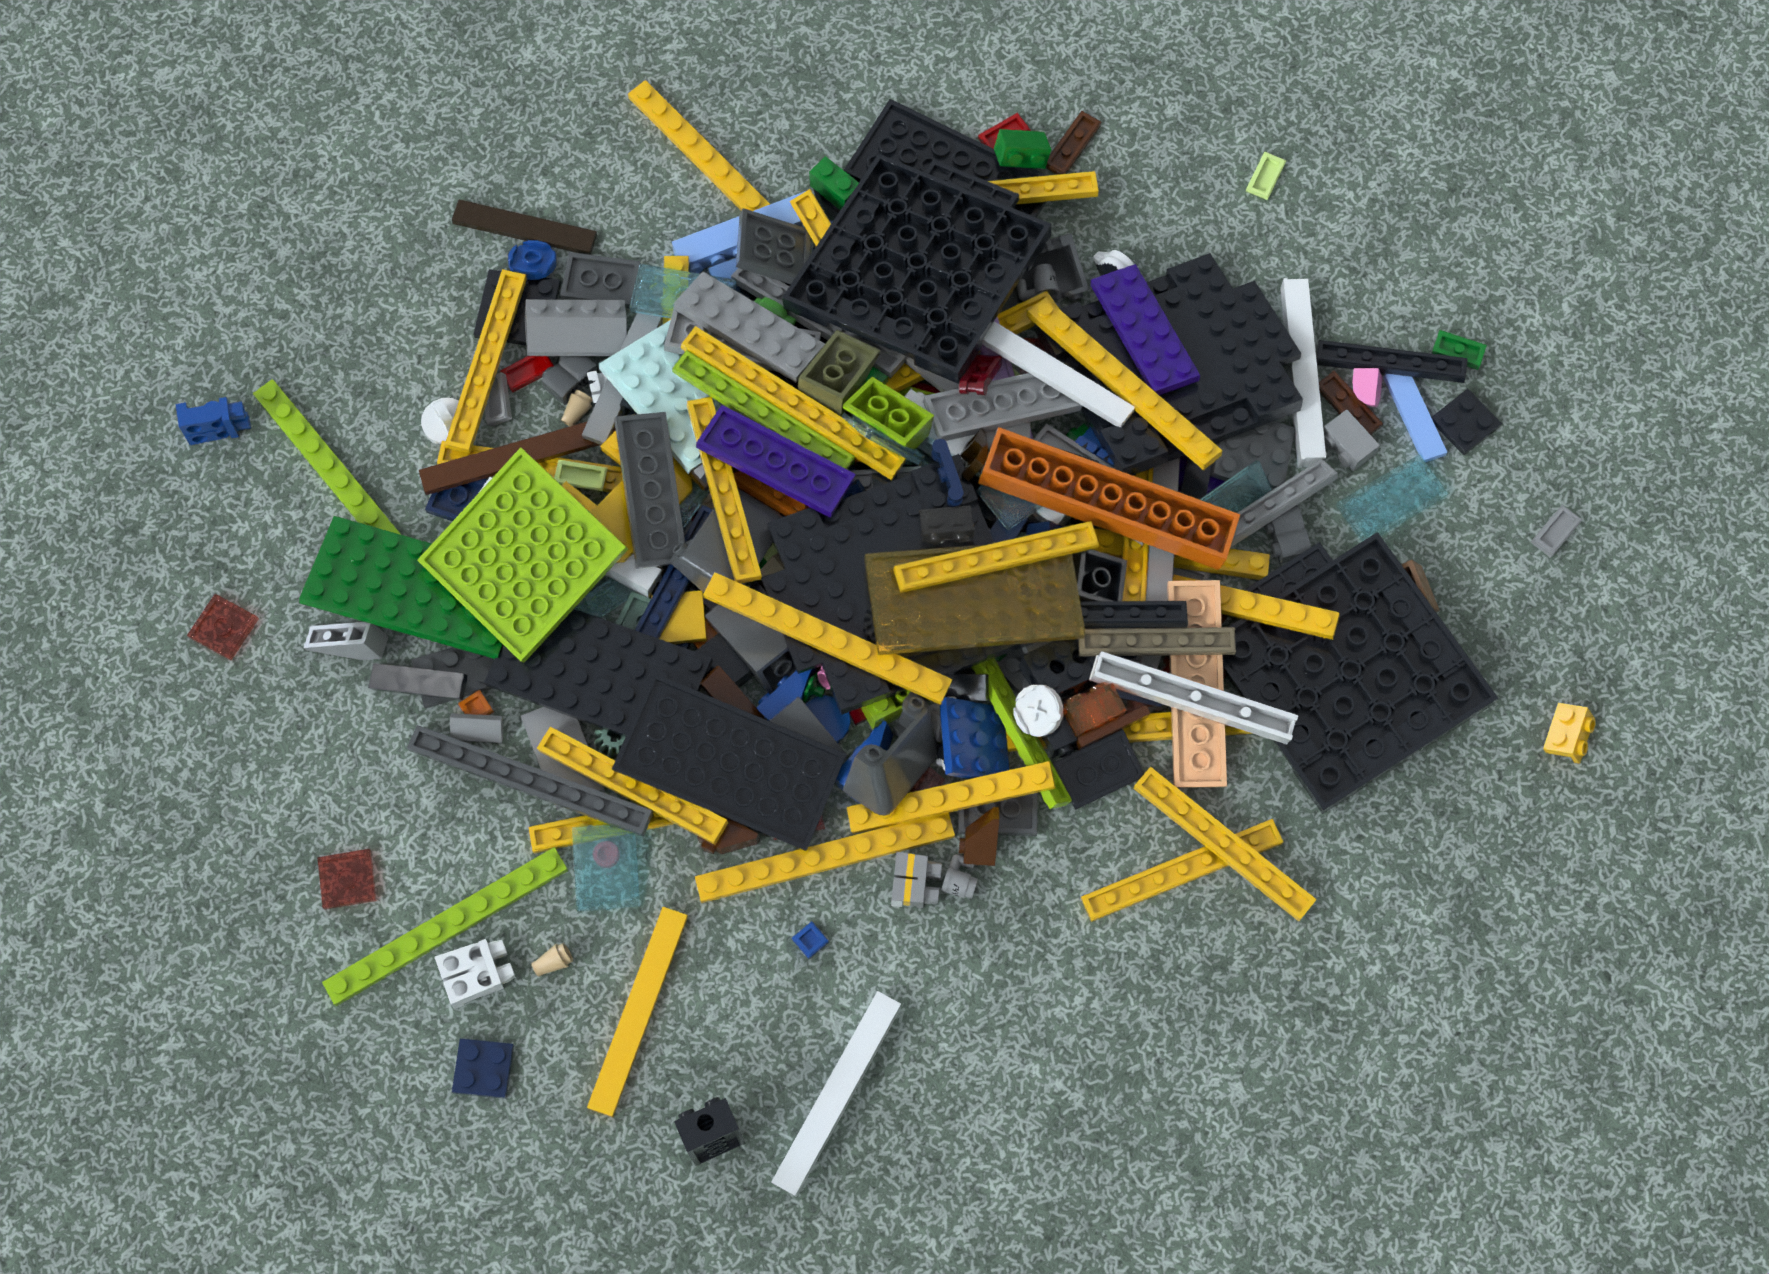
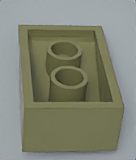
M836 330L800 375L798 390L842 417L847 411L843 408V404L863 386L880 354V350Z

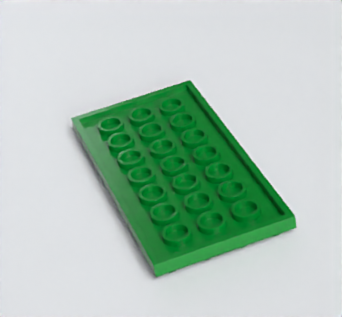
M333 516L299 597L300 604L493 659L498 658L502 643L417 561L432 543Z

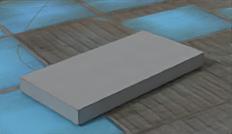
M545 707L521 715L541 770L600 792L605 791L603 785L550 758L537 749L550 726L587 745L578 719ZM555 805L557 810L563 808L561 806Z

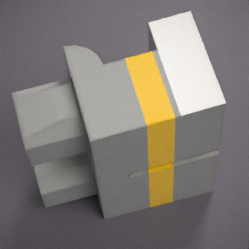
M897 852L891 906L902 907V905L923 908V904H938L939 888L926 887L925 884L926 878L941 879L942 864L928 861V856Z

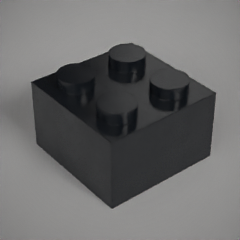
M1092 549L1069 554L1062 602L1122 601L1127 560Z

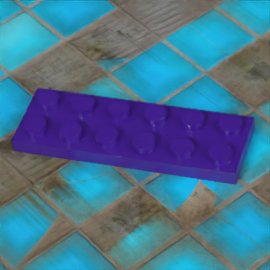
M1136 264L1091 279L1090 286L1144 381L1153 391L1161 395L1200 380L1197 368Z
M724 405L720 406L696 442V448L830 518L856 476L855 473Z

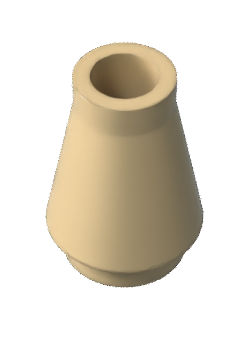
M576 390L574 394L571 393L561 421L568 426L575 425L592 407L593 399L580 390Z
M564 943L560 945L555 944L531 964L536 975L540 977L543 974L569 967V963L573 962V957Z

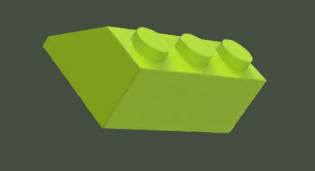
M871 377L843 404L845 410L904 447L916 449L929 436L934 419L932 413L874 377Z

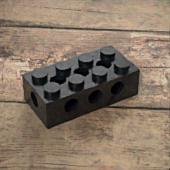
M1080 628V629H1112V628ZM1078 630L1022 655L1019 664L1020 671L1029 686L1036 684L1047 685L1056 691L1061 701L1100 684L1089 680L1096 656H1079ZM1118 656L1133 662L1137 658V656Z
M719 1097L713 1098L704 1103V1108L696 1112L694 1109L684 1111L678 1115L679 1119L674 1121L685 1149L695 1166L746 1144L726 1098L722 1100Z

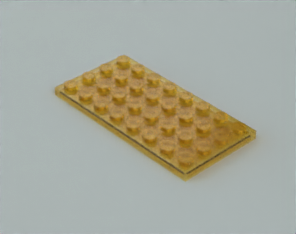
M984 545L865 554L864 560L878 655L1084 639L1086 634L1072 554L907 592H900L893 570L894 566Z

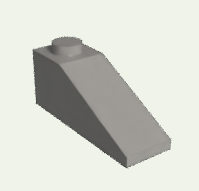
M367 622L311 626L304 649L306 651L357 660L382 659L389 636L376 625Z

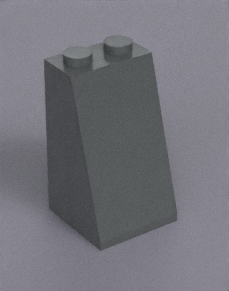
M721 605L714 606L705 615L710 626L717 634L719 633L750 669L751 675L767 693L772 694L778 688L777 684L786 675L790 677L796 671L781 632Z

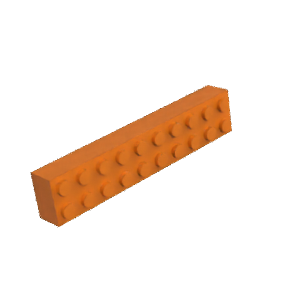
M1000 427L996 431L978 481L979 484L1084 522L1092 521V524L1217 570L1227 560L1240 518L1238 513Z

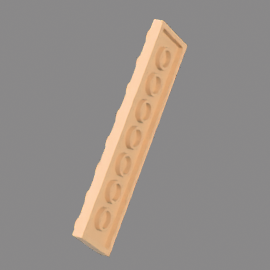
M1220 580L1167 582L1168 601H1186L1187 628L1222 627ZM1169 655L1170 674L1224 691L1223 655ZM1171 707L1173 785L1177 788L1227 787L1225 724Z

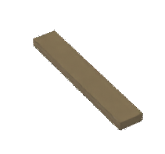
M1235 627L1078 630L1079 656H1096L1101 651L1114 656L1235 655L1236 653Z

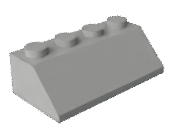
M526 299L525 331L527 356L614 355L620 351L627 336L625 300Z

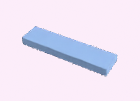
M1385 374L1383 379L1422 463L1446 456L1447 450L1413 378L1410 376Z

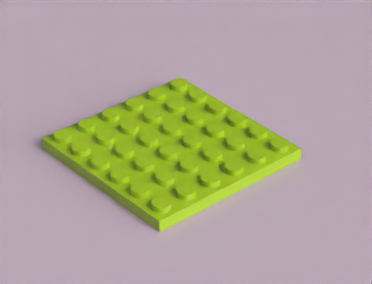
M520 447L417 561L513 655L524 663L626 553L628 548Z

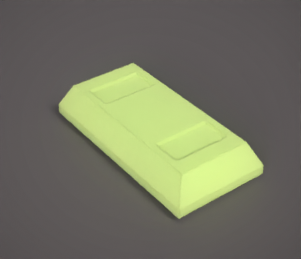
M1264 152L1247 186L1246 192L1268 200L1286 160Z
M558 460L554 479L561 485L567 481L573 487L603 491L608 468Z

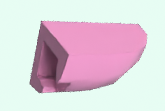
M1354 368L1352 383L1355 395L1364 404L1377 407L1380 402L1383 381L1379 368Z

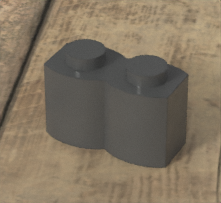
M561 356L559 364L547 368L542 375L543 388L563 405L568 403L571 393L574 394L576 390L581 391L589 383L587 372L597 371L599 373L597 365L587 356Z
M1298 505L1264 526L1266 534H1271L1274 542L1271 543L1272 554L1274 558L1278 557L1280 564L1289 562L1311 548L1310 539Z

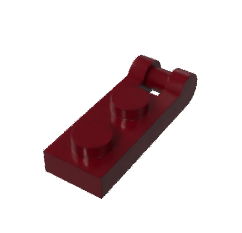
M977 355L959 382V393L968 395L969 392H976L977 395L985 396L989 384L1002 366V356Z

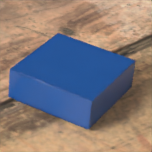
M812 921L792 937L793 942L808 959L829 943L828 939Z

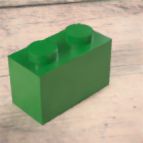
M999 129L994 145V151L1000 166L1045 169L1052 150L1045 132Z
M826 156L809 171L810 186L839 210L842 209L859 183Z

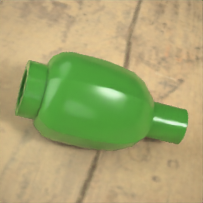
M757 297L754 301L792 325H795L796 319L789 316L787 310L780 303L767 297L763 299Z

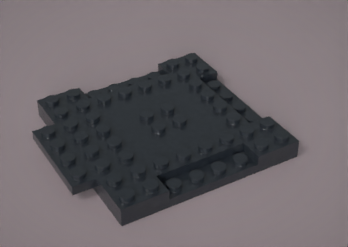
M878 154L783 295V306L785 310L827 327L829 323L912 358L914 359L915 366L959 384L961 378L982 348L983 338L1025 271H1030L1050 239L1051 223L1014 209L1019 201L1018 193L934 159L926 171L923 172Z
M1211 253L1168 268L1165 276L1146 282L1200 374L1198 382L1159 396L1216 444L1301 411L1303 398L1283 368V365L1299 360L1301 352L1255 280L1232 288ZM1099 300L1084 306L1077 302L1060 309L1146 384ZM1034 323V331L1050 356L1115 394ZM1084 406L1081 408V412L1102 448L1108 453L1116 470L1136 475L1185 456L1181 450L1135 410L1120 428Z
M959 454L952 456L964 492L962 505L958 508H951L948 505V488L946 482H941L938 474L940 464L935 462L912 470L908 476L842 499L831 518L810 507L767 523L768 531L784 569L761 578L767 596L871 642V637H866V629H863V620L868 606H871L874 600L878 602L880 597H884L885 600H888V596L893 597L892 601L894 602L898 598L902 600V606L904 604L908 606L907 612L911 611L910 619H912V624L903 642L900 641L898 646L892 644L890 648H886L887 644H883L882 648L937 673L948 676L1034 644L1036 640L1017 591H1014L1006 569L900 593L893 570L894 566L994 543L978 505V498L972 483L961 475L965 466ZM883 614L878 618V624L884 630H893L897 627V620L893 615ZM783 634L798 674L822 666L841 715L907 691V689Z
M1378 532L1332 560L1319 542L1244 590L1339 612L1340 617L1333 640L1247 619H1240L1229 626L1235 627L1236 653L1235 655H1223V672L1234 688L1238 689L1243 698L1298 715L1292 732V740L1288 744L1274 741V743L1293 768V773L1322 814L1360 791L1368 783L1447 732L1455 730L1494 705L1498 700L1495 692Z

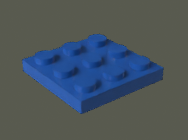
M945 697L940 705L945 774L973 779L1010 770L1006 729L999 715L995 712L994 706Z

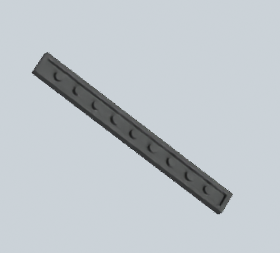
M419 725L416 726L407 746L410 752L643 837L653 816V811Z

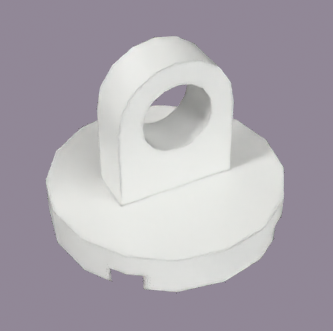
M440 398L425 408L422 414L421 426L426 437L432 443L441 444L442 441H446L459 400Z
M1036 684L1024 688L1017 695L1014 717L1017 725L1023 732L1032 736L1042 737L1053 733L1060 726L1063 718V704L1060 696L1054 689L1047 685Z

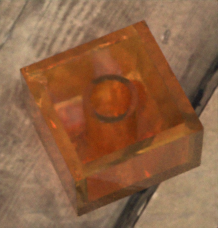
M1104 682L1092 687L1086 696L1082 697L1081 694H1077L1069 698L1067 703L1063 705V713L1076 738L1123 716L1127 711L1114 684L1111 683L1105 686Z

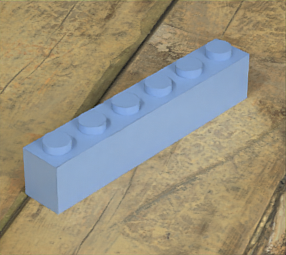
M802 193L754 210V212L804 227L789 202ZM739 216L672 241L675 256H689L690 275H697L707 267L721 264L734 257L736 258Z

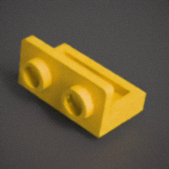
M1558 703L1543 747L1546 753L1571 757L1574 763H1581L1582 757L1588 751L1587 741L1589 735L1594 731L1596 725L1595 718L1588 707Z

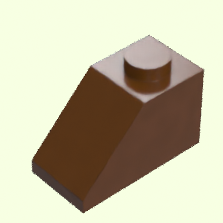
M999 807L991 808L965 828V838L959 839V854H963V864L995 866Z
M727 819L728 824L716 845L697 836L699 843H701L700 847L711 854H714L715 851L720 854L729 853L757 845L760 840L758 833L730 819Z

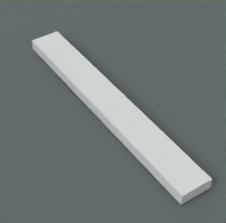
M995 321L982 340V345L1115 426L1121 428L1134 412L1135 407Z

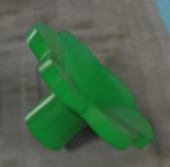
M816 672L811 676L805 689L803 698L805 704L811 696L816 695L822 698L825 693V688L817 685Z

